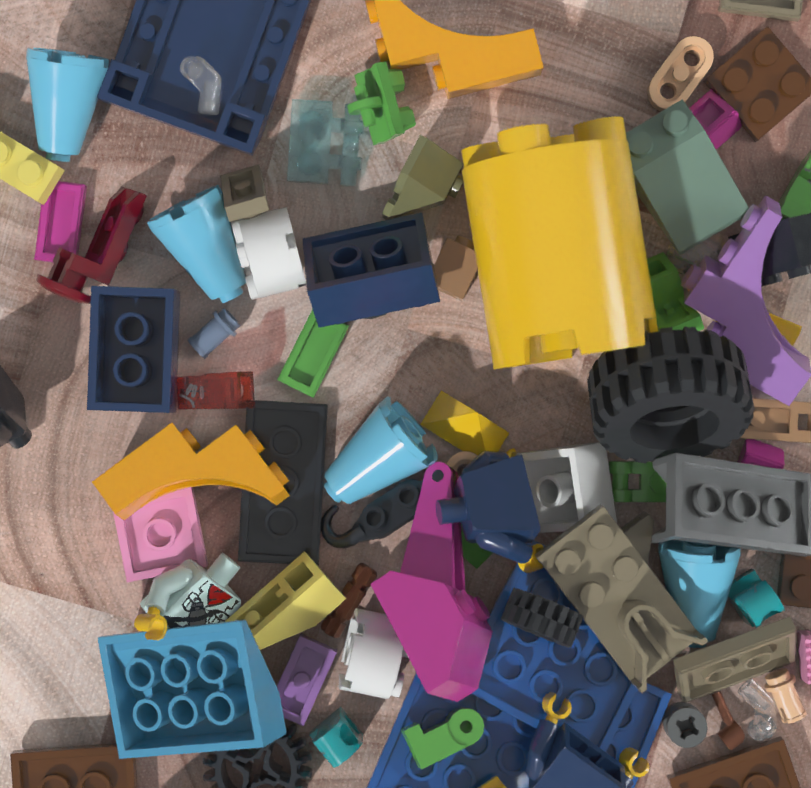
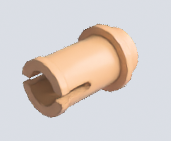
M782 668L772 671L765 676L767 682L764 686L765 690L771 692L780 713L781 721L783 723L788 722L789 724L803 719L807 712L794 685L796 682L795 675L790 674L788 669Z

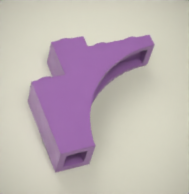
M765 195L758 206L755 204L751 205L741 221L743 229L735 241L730 238L721 249L718 256L720 263L705 255L699 266L693 264L688 269L681 286L684 287V304L715 320L709 324L707 330L716 332L720 337L724 335L742 350L745 356L750 385L790 406L811 377V366L809 358L793 347L780 333L769 315L761 293L764 257L773 232L782 219L780 203Z

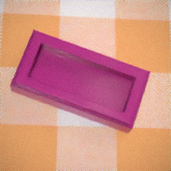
M58 181L44 205L41 204L34 260L54 263L53 259L59 247L77 255L79 254L87 191L85 184Z

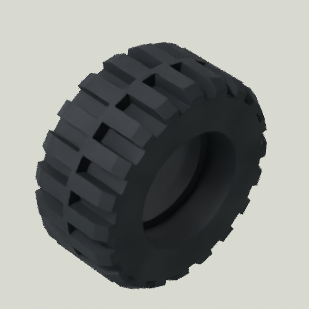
M672 327L660 328V331L653 333L645 331V345L604 351L593 364L587 379L594 435L610 453L614 452L619 458L625 460L633 458L635 462L647 463V461H653L674 453L701 457L711 455L718 448L722 450L730 446L733 439L738 440L745 430L748 429L754 416V403L745 356L742 350L724 335L720 337L716 332L707 329L701 332L697 331L695 327H683L682 330H673Z

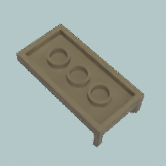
M598 505L535 554L536 558L577 612L583 615V620L617 665L641 693L647 690V678L692 643L703 646L708 642L706 637L695 629L603 505Z

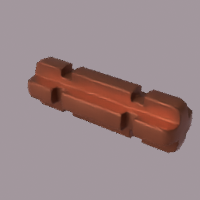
M364 563L357 565L351 575L352 581H348L341 591L346 599L331 614H328L321 624V630L333 638L337 639L340 637L346 627L345 621H350L354 610L358 608L366 595V587L370 588V584L377 577V572Z

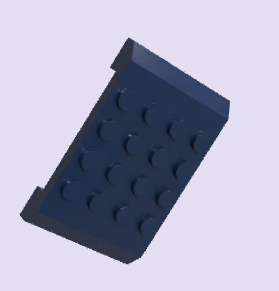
M136 0L115 60H110L97 98L100 101L253 156L265 130L311 0Z

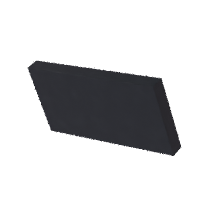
M247 400L245 433L251 430L265 448L259 455L267 466L275 461L285 474L289 482L283 485V487L290 496L278 505H275L262 496L242 489L238 561L291 564L305 551L319 566L328 404Z

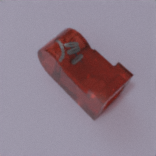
M253 371L208 373L200 376L176 377L179 410L255 408ZM241 384H242V386H243V395H242V396H241Z

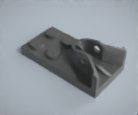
M674 453L653 460V469L666 482V526L652 535V543L674 539L803 557L811 556L810 473Z

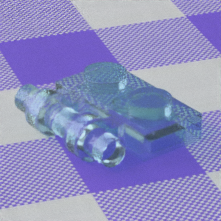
M292 99L288 182L328 184L330 168L341 170L340 185L356 186L357 171H360L362 168V157L358 156L359 135L364 134V124L360 120L361 114L349 115L347 105L351 103L345 104L344 118H332L333 101ZM332 132L343 133L342 155L330 154Z

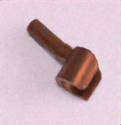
M720 690L711 695L722 720L727 726L717 732V735L729 750H733L744 742L745 734L730 714Z

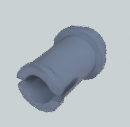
M225 308L220 312L215 310L213 312L214 317L188 339L190 345L204 359L230 335L235 337L237 335L235 330L240 327V324Z

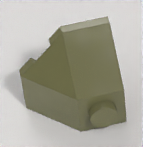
M420 135L400 172L393 191L395 193L392 199L389 198L382 212V218L389 220L443 205L448 195L456 198L464 183L463 175L460 174L463 163L428 138Z

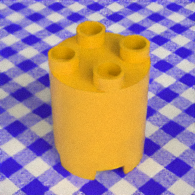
M605 117L581 122L573 126L574 134L551 138L548 124L513 127L498 132V142L478 144L461 150L464 165L462 175L493 370L572 358V349L579 348L581 355L643 346L645 345V331L649 333L658 332L629 143L626 138L623 117Z

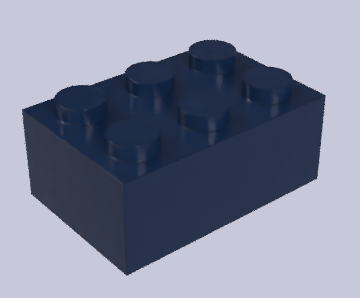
M91 286L87 410L176 413L180 291L167 288Z

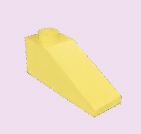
M304 551L225 622L246 619L259 650L316 626L346 598Z

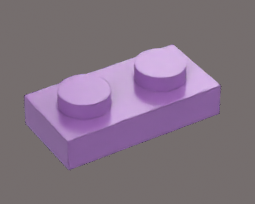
M300 634L277 685L284 718L304 726L336 656V649Z

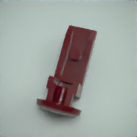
M122 187L109 199L85 258L59 247L53 259L54 264L49 276L46 277L37 273L36 282L46 290L65 299L82 304H91V295L82 292L88 277L109 286L118 263L126 256L128 240L134 225L143 216V204L147 195Z

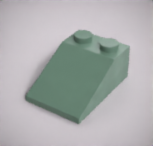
M683 99L626 133L636 193L679 255H682L744 217L749 209L747 203L706 131Z

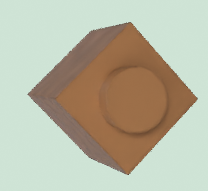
M457 235L455 241L446 238L434 264L438 290L460 301H463L477 271L473 241Z

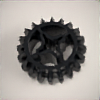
M292 724L286 729L287 734L263 748L213 751L214 754L205 755L203 764L214 769L206 771L203 779L208 782L217 781L210 788H237L227 774L225 762L227 759L232 761V767L238 769L243 775V785L241 788H256L260 784L276 786L277 783L283 785L282 788H308V784L301 779L310 778L313 770L302 764L312 760V753L308 751L298 752V750L306 745L307 739L303 736L292 740L291 737L297 731V726ZM275 743H278L286 752L291 765V774L282 771L283 766L276 763L273 759L272 750ZM266 750L263 769L260 774L256 773L253 781L250 782L249 780L253 772L251 770L255 759H260L262 752Z

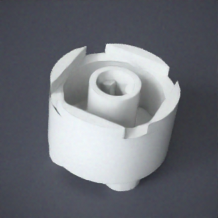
M287 207L263 212L252 219L231 221L241 267L244 268L246 274L245 279L251 300L306 286V279Z
M356 608L354 610L356 619L351 618L344 643L341 662L344 665H348L346 675L339 674V689L389 699L390 696L399 697L404 680V673L399 672L402 657L408 658L386 614Z

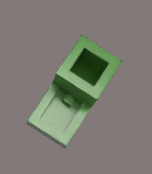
M662 252L648 258L647 262L658 331H660V328L672 327L673 330H682L683 327H695L697 331L705 329L698 311L684 304V289L681 286L678 270L665 253Z

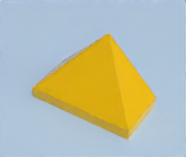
M442 390L420 423V425L463 452H472L476 455H479L482 451L498 452L509 435V432Z

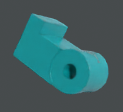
M749 569L733 580L728 599L742 621L752 628L759 627L767 618L785 610L766 580L762 581L754 569Z
M339 707L309 733L314 745L333 768L345 762L363 744L364 734L342 707Z

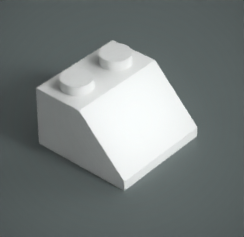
M600 442L523 452L516 455L523 456L541 527L539 533L566 531L600 504L605 507L614 521L617 522L607 452Z

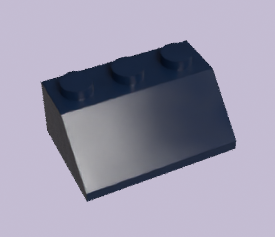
M422 212L302 238L307 293L318 328L440 302L437 279Z

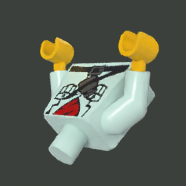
M221 553L208 570L193 560L188 559L178 567L156 576L152 582L149 594L140 602V606L147 614H140L135 618V628L138 631H145L146 639L161 640L166 635L167 628L225 622L241 606V599L227 585L238 572L240 566L230 557Z

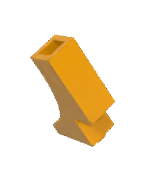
M365 0L370 24L378 22L382 36L375 39L380 62L388 61L390 69L403 70L438 61V65L432 66L437 89H445L447 99L540 76L544 66L534 28L496 36L467 35L443 29L426 21L404 5L401 0Z
M170 423L92 481L115 515L122 520H126L148 503L166 494L195 486L222 485L236 487L262 496L275 505H278L290 496L283 487V485L289 482L285 474L275 461L267 466L259 453L265 450L260 441L251 430L243 434L237 425H234L200 452L196 453L201 448V445L189 429L185 428L180 432L173 423Z

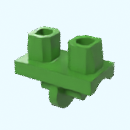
M378 62L373 64L370 69L354 75L357 86L354 87L357 101L347 105L349 115L361 114L364 127H369L373 145L384 144L404 134L406 130L416 125L413 110L408 106L398 107L395 95L404 91L405 86L402 70L388 69L386 62Z

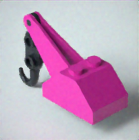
M435 462L426 469L422 481L414 479L405 480L368 504L353 527L343 534H337L332 529L333 516L339 510L337 505H332L322 518L321 532L329 545L335 548L346 549L355 546L359 542L385 538L413 520L400 573L389 571L370 585L427 694L458 702L476 691L479 687L493 631L486 620L490 617V613L483 601L478 596L473 597L466 593L461 522L440 525L436 515L437 500L455 497L454 486L458 480V474L447 464Z

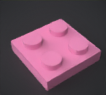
M193 487L166 494L148 503L126 520H122L113 512L127 583L156 577L178 567L188 559L193 560L203 568L208 566Z

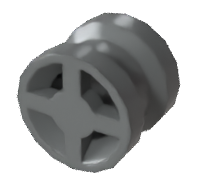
M674 703L667 708L663 715V729L676 745L683 748L695 747L706 737L708 730L707 721L703 714L691 703Z

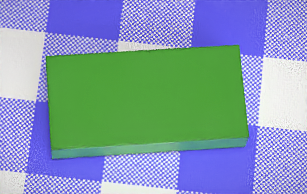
M312 309L277 380L314 398L349 329V325L342 323L318 328Z

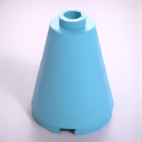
M27 48L26 59L38 150L46 152V159L70 162L71 155L80 154L98 102L97 96L108 70L110 59L95 55H88V58H85V55L76 54V52L55 49Z
M219 184L197 193L193 198L173 205L147 222L153 234L211 300L220 298L221 302L225 303L243 293L241 286L246 283L244 268L240 264L235 236L224 207L223 192Z
M387 396L379 402L325 472L327 482L324 483V487L336 502L339 503L343 500L345 503L351 504L431 466L438 460L437 451L433 443L426 448L422 439L426 432L412 414L398 401L391 405V397Z
M674 539L658 543V552L666 590L695 629L704 635L708 642L713 641L716 638L738 566L741 548ZM692 643L688 647L702 648L707 646V643L703 646Z

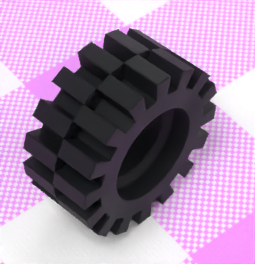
M518 588L512 589L501 620L514 627L568 648L572 647L583 619V615L570 610L568 607Z

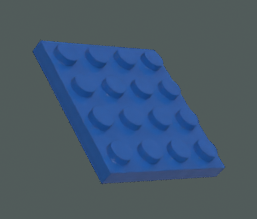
M533 540L532 543H527V544H529L530 546H533V545H535V544H541V543H539V542ZM516 562L490 611V617L486 619L493 633L479 687L471 694L524 723L537 728L541 719L545 720L547 713L542 708L543 698L547 693L554 692L556 693V699L552 704L553 712L561 708L565 698L570 701L572 706L571 713L566 718L559 719L557 725L560 727L564 723L568 724L606 752L638 689L630 682L583 619L571 648L540 638L501 620L513 588L539 595L577 612L545 568L532 573H525L520 569L518 562Z

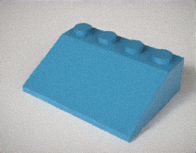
M246 619L167 628L166 635L161 640L146 639L145 631L97 637L119 759L263 748L287 734L280 693Z

